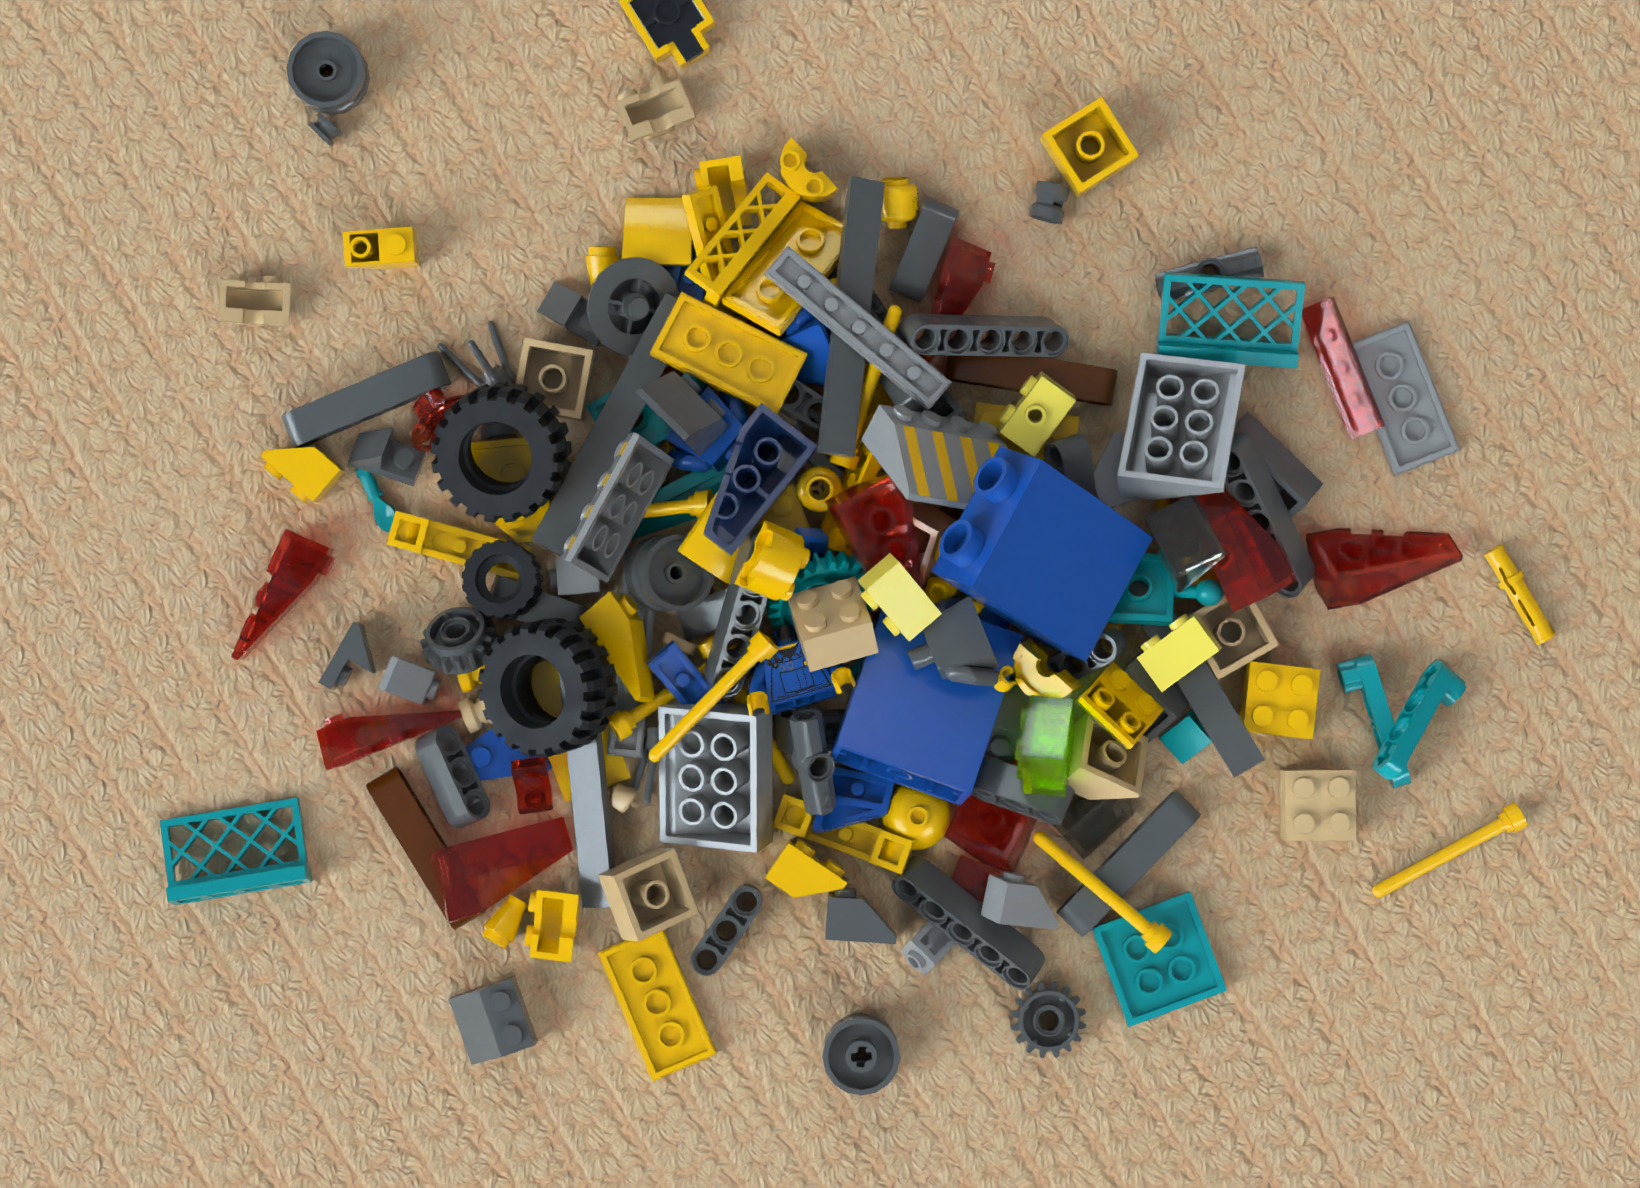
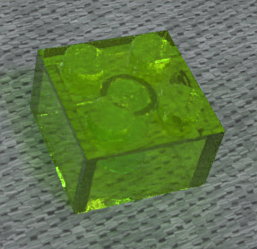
M1030 695L1028 709L1022 708L1020 730H1023L1022 738H1017L1015 759L1018 760L1017 779H1023V793L1066 797L1074 745L1073 699Z

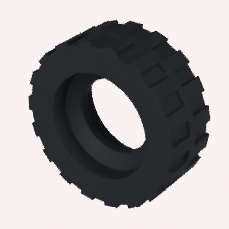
M494 540L493 543L487 542L482 544L481 548L475 549L471 553L472 556L466 560L464 564L466 565L464 572L462 571V589L467 595L466 599L477 611L489 617L504 620L505 618L515 619L520 614L524 615L529 612L528 609L531 606H535L538 602L536 601L538 596L542 593L543 575H541L540 569L542 568L539 562H536L535 556L531 552L514 542ZM498 563L511 564L519 574V585L516 591L507 597L494 596L486 586L488 571Z

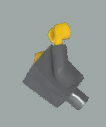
M967 595L940 599L935 606L942 614L922 630L927 643L907 650L914 669L918 670L935 663L942 679L970 685L994 686L999 692L1009 691L1016 682H1009L1004 677L1009 676L1013 672V668L1007 665L998 672L994 669L999 666L978 616L984 606L975 602L971 596Z

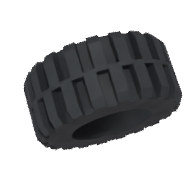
M497 382L490 387L488 384L479 386L455 402L444 413L443 419L438 422L435 428L436 438L431 442L430 453L435 454V459L431 462L433 473H440L441 476L437 484L442 492L447 489L451 492L453 496L449 501L455 507L460 503L468 507L465 514L473 518L478 514L485 515L484 520L486 522L493 523L499 518H503L505 523L516 521L520 516L526 518L534 514L538 508L543 507L560 488L564 476L568 473L571 463L568 461V456L572 452L571 442L566 441L565 437L569 432L566 422L560 423L557 416L560 412L555 405L549 408L543 403L546 398L538 391L534 395L528 393V386L517 384L515 387H509L508 382ZM487 422H502L514 427L525 437L532 453V466L525 477L516 482H502L487 476L477 466L471 451V438L478 427Z
M564 618L542 619L525 623L506 630L504 635L498 636L492 642L491 648L493 650L486 651L482 660L485 668L479 670L478 682H482V689L478 690L479 701H484L485 710L482 711L486 720L492 721L494 726L491 729L497 737L504 736L506 738L504 743L513 750L520 748L522 754L531 757L538 755L540 758L559 755L591 743L597 739L598 733L603 732L608 726L609 719L606 717L614 714L616 702H613L612 699L613 696L618 695V684L613 683L612 676L616 674L614 664L609 665L606 658L609 656V653L605 646H598L596 643L598 637L590 630L583 632L584 627L575 621L567 622ZM539 656L548 660L557 669L563 681L565 699L562 711L557 718L546 713L540 707L533 694L531 675L534 664Z

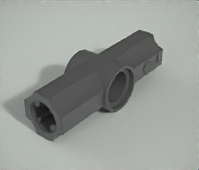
M1257 247L1216 258H1206L1201 262L1154 274L1160 300L1162 298L1164 272L1200 274L1202 268L1212 267L1221 276L1264 277L1263 264ZM1171 282L1170 295L1174 300L1188 297L1194 292L1185 282ZM1193 283L1197 288L1203 285L1200 283ZM1212 284L1203 293L1213 292L1223 288V286Z
M802 708L794 711L793 715L789 717L794 743L791 761L799 772L805 811L809 815L823 816L833 812L834 807L837 806L832 778L835 770V761L828 754L821 711L817 708Z

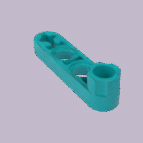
M1369 653L1336 663L1340 684L1345 693L1361 690L1380 750L1394 722L1375 661ZM1407 764L1395 778L1389 780L1393 789L1411 783Z
M1440 660L1433 662L1424 670L1374 759L1373 769L1386 780L1395 778L1403 770L1440 702L1445 706H1450L1465 692V681Z

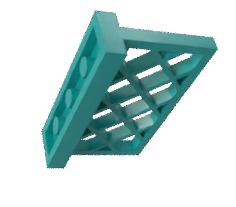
M1164 272L1159 328L1155 347L1156 354L1254 366L1297 368L1305 282ZM1171 282H1185L1194 292L1178 304L1170 295ZM1193 283H1200L1203 285L1197 288ZM1212 284L1222 285L1229 294L1213 307L1202 293ZM1229 286H1238V287L1232 291V289H1231ZM1247 287H1256L1264 297L1248 309L1237 295ZM1264 288H1272V290L1267 293ZM1282 289L1296 290L1295 302L1284 311L1272 299ZM1196 297H1199L1209 308V311L1193 322L1183 308ZM1234 299L1244 313L1231 324H1228L1218 311ZM1169 301L1174 306L1170 312H1168ZM1266 302H1269L1279 315L1263 327L1253 313ZM1294 311L1292 322L1288 318V315H1290ZM1178 312L1190 324L1180 334L1166 333L1167 321ZM1212 315H1215L1225 328L1216 336H1206L1199 326ZM1249 317L1260 331L1250 339L1240 338L1233 329ZM1283 319L1292 328L1290 342L1275 341L1269 334V331ZM1194 330H1195L1196 333L1198 334V335H1189V334L1192 333ZM1228 333H1230L1234 338L1225 337V336H1226ZM1264 335H1265V336L1267 337V339H1268V340H1259V339H1260L1262 336H1264Z
M298 797L160 820L168 888H166L167 901L173 905L313 882L311 868L308 866L300 800ZM292 807L293 821L285 832L270 822L279 809ZM270 811L266 817L259 814V812ZM247 814H254L262 820L251 837L236 828L243 816ZM235 817L231 823L224 819ZM219 819L228 827L219 840L214 843L201 832L210 821ZM200 823L197 829L192 827L190 824ZM267 824L282 834L270 852L255 842ZM184 825L194 833L182 849H180L171 842L170 828ZM294 828L296 840L290 836ZM233 830L247 840L236 857L221 848ZM198 836L213 846L201 863L186 853ZM286 839H289L297 845L299 860L284 863L275 854ZM252 844L267 854L260 866L256 868H249L240 862ZM172 848L179 852L175 858H173ZM219 850L230 858L232 863L224 873L214 874L206 866ZM183 856L198 866L189 879L176 881L175 867ZM271 859L279 863L274 865H268ZM237 865L241 866L244 869L233 871ZM202 871L209 874V876L198 877Z

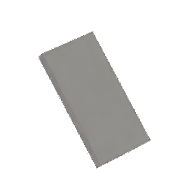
M1409 321L1343 347L1393 476L1460 451Z

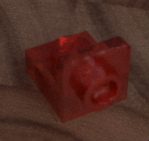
M546 757L511 761V772L517 794L519 814L552 810V783Z
M960 855L951 879L983 903L989 874L1000 875L1001 872L969 857Z

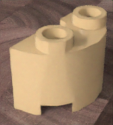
M663 78L649 85L651 91L638 94L637 90L634 89L617 97L616 105L632 143L640 138L647 141L675 130L673 126L690 122L695 118L680 78L671 82L669 78Z
M227 274V279H220L218 321L222 323L236 322L235 325L288 326L291 284L283 283V277L262 276V282H249L248 275Z

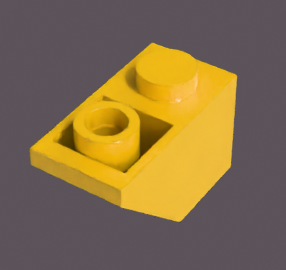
M412 226L342 232L346 268L391 269L420 266L417 231Z
M316 447L264 450L260 455L267 461L263 467L278 480L282 476L293 484L290 491L304 503L309 499L318 503L345 473L343 469Z

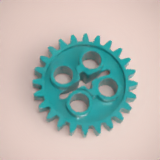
M830 550L824 558H819L817 553H813L812 561H809L805 568L799 569L794 580L795 588L793 594L851 577H856V580H859L872 567H868L865 559L859 561L856 554L847 559L845 551H841L837 557H833ZM858 583L861 593L864 592V588ZM768 598L765 608L772 627L778 628L792 625L794 628L788 600L778 599L775 601ZM865 602L868 611H873Z

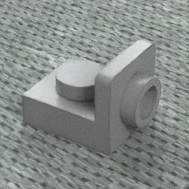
M928 922L902 948L901 953L913 969L921 971L926 975L956 942L932 923Z

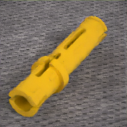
M1500 544L1486 552L1483 556L1487 559L1499 579L1497 585L1500 589H1505L1518 614L1534 638L1536 645L1542 644L1554 637L1556 632L1552 629L1539 604L1523 580L1525 575L1522 569L1517 570L1504 548V544Z

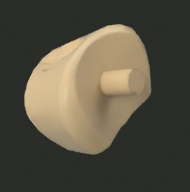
M620 783L612 786V807L622 813L629 806L637 809L640 803L634 800L636 794L634 788L626 787Z

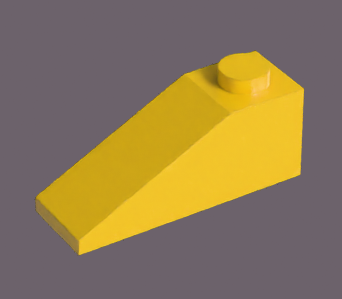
M608 592L584 612L579 619L586 628H591L592 633L598 637L596 642L598 646H605L609 653V656L606 657L610 664H614L616 673L635 701L650 703L655 699L651 670L646 664L649 657L643 621L637 614L639 608L629 595Z

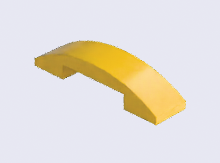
M395 511L386 545L464 565L466 560L472 556L471 553L475 549L481 548L482 544L487 542L493 543L494 540L502 539ZM518 544L526 548V550H528L529 552L531 551V547ZM498 563L488 571L519 580L517 570L508 563Z
M787 794L783 795L773 827L903 875L915 841L865 822L820 834L814 833L812 827L815 815H809L805 811L804 801Z

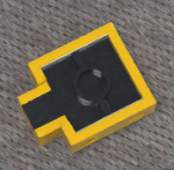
M619 0L621 8L657 64L672 55L680 69L683 70L711 52L710 46L704 39L703 34L715 28L716 25L702 0Z

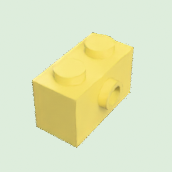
M1042 371L1036 378L1031 375L1025 381L1019 391L1023 394L1021 399L1015 406L1010 403L998 419L1002 423L999 427L1000 433L1033 457H1035L1076 402L1074 394Z
M891 553L857 580L865 590L860 596L873 611L879 607L884 612L886 617L881 621L895 637L901 633L908 641H911L942 614Z
M1185 613L1169 625L1173 632L1162 640L1156 634L1140 646L1144 653L1138 656L1137 659L1161 692L1222 649V646L1198 614L1189 619Z

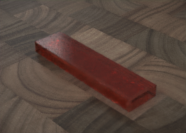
M1334 296L1303 308L1302 319L1350 440L1384 427L1385 424Z

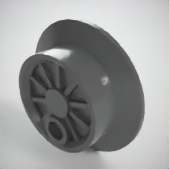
M629 257L610 264L597 276L588 295L587 315L593 333L604 346L623 355L633 354L665 293L677 299L679 297L677 285L669 272L652 260Z

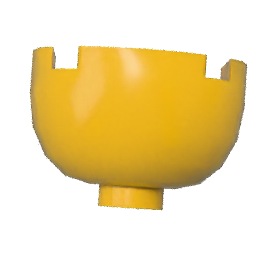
M898 785L892 794L888 814L882 817V823L886 831L915 841L912 850H925L936 845L947 834L951 823V807L948 801L903 785Z

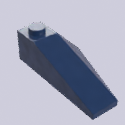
M761 403L739 430L703 535L728 555L732 556L808 463L817 445Z

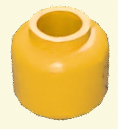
M908 177L882 178L881 182H885L881 221L886 222V228H906L907 221L914 220L919 215L918 187L913 183H909Z
M820 465L811 466L802 471L797 478L795 487L797 497L802 505L816 512L827 511L835 506L840 499L842 491L841 482L836 473L828 467ZM815 481H818L817 486L811 487ZM822 483L824 484V491L820 488ZM812 490H818L820 494H815Z

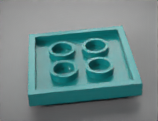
M1190 891L1137 910L1151 923L1153 921L1159 925L1163 923L1173 932L1170 939L1156 954L1144 945L1145 940L1141 938L1142 933L1122 916L1092 928L1128 1027L1227 991Z

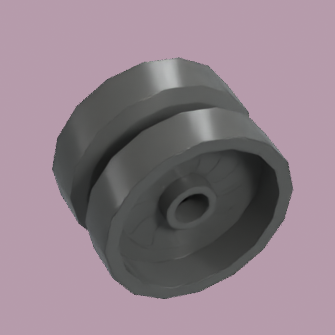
M330 31L311 33L298 41L290 52L286 67L289 84L301 101L315 112L330 116L344 114L358 106L367 94L370 81L368 64L355 44L342 34ZM333 68V73L331 76H323V73L326 70L331 72V69Z
M687 535L652 536L640 541L630 552L625 564V581L630 595L639 605L651 611H687L698 606L709 595L714 583V575L678 551Z
M857 1013L847 1015L833 1024L825 1036L822 1057L825 1072L834 1085L846 1093L862 1096L876 1093L891 1082L898 1070L900 1053L897 1038L887 1023L877 1016ZM860 1046L865 1047V1051L868 1052L867 1056L863 1059H858L854 1055Z

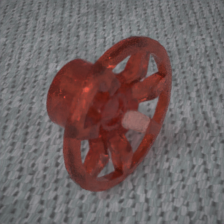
M433 389L417 399L413 406V411L420 420L414 427L411 437L412 444L417 450L430 452L431 442L436 438L434 431L438 422L443 419L444 413L452 404L464 395L447 398L440 389ZM430 440V445H422V443Z

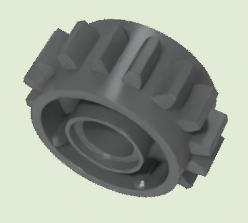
M455 607L441 612L430 621L427 629L423 630L425 638L420 640L426 662L431 663L434 670L440 669L445 674L458 675L472 672L483 666V657L486 651L493 650L491 644L498 635L492 618H487L485 614L471 607Z
M1038 981L1036 990L1032 991L1030 988L1025 989L1026 997L1024 999L1020 997L1014 999L1019 1008L1018 1010H1010V1015L1017 1018V1022L1011 1024L1010 1028L1014 1031L1020 1030L1021 1033L1016 1037V1041L1018 1044L1024 1041L1028 1042L1026 1052L1031 1053L1036 1048L1039 1049L1040 1058H1044L1047 1051H1051L1054 1057L1057 1058L1059 1057V1050L1062 1048L1068 1052L1072 1051L1069 1044L1072 1040L1077 1042L1082 1040L1077 1031L1078 1029L1086 1028V1024L1079 1021V1017L1086 1014L1084 1008H1076L1075 1005L1081 1000L1078 995L1071 998L1068 997L1070 992L1068 986H1065L1060 991L1057 990L1056 981H1052L1049 988H1045L1042 982ZM1046 1010H1052L1057 1014V1022L1051 1028H1043L1038 1023L1040 1014Z

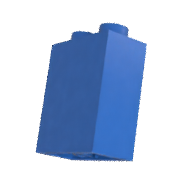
M999 446L994 457L985 461L977 471L974 479L975 492L960 519L952 523L943 533L939 544L940 556L931 572L967 596H971L972 599L1041 644L1086 662L1153 537L1043 460Z
M983 607L978 616L999 666L994 669L998 672L1007 665L1013 668L1015 662L1013 655L1021 643L1023 635L1007 630L1009 622ZM879 608L873 626L879 653L862 658L855 678L856 686L852 687L830 755L835 762L961 806L972 793L1005 692H999L994 686L970 685L942 679L935 663L915 670L907 650L927 643L923 631L911 641H908L901 633L895 637L881 621L886 615ZM1010 675L1004 678L1009 681Z

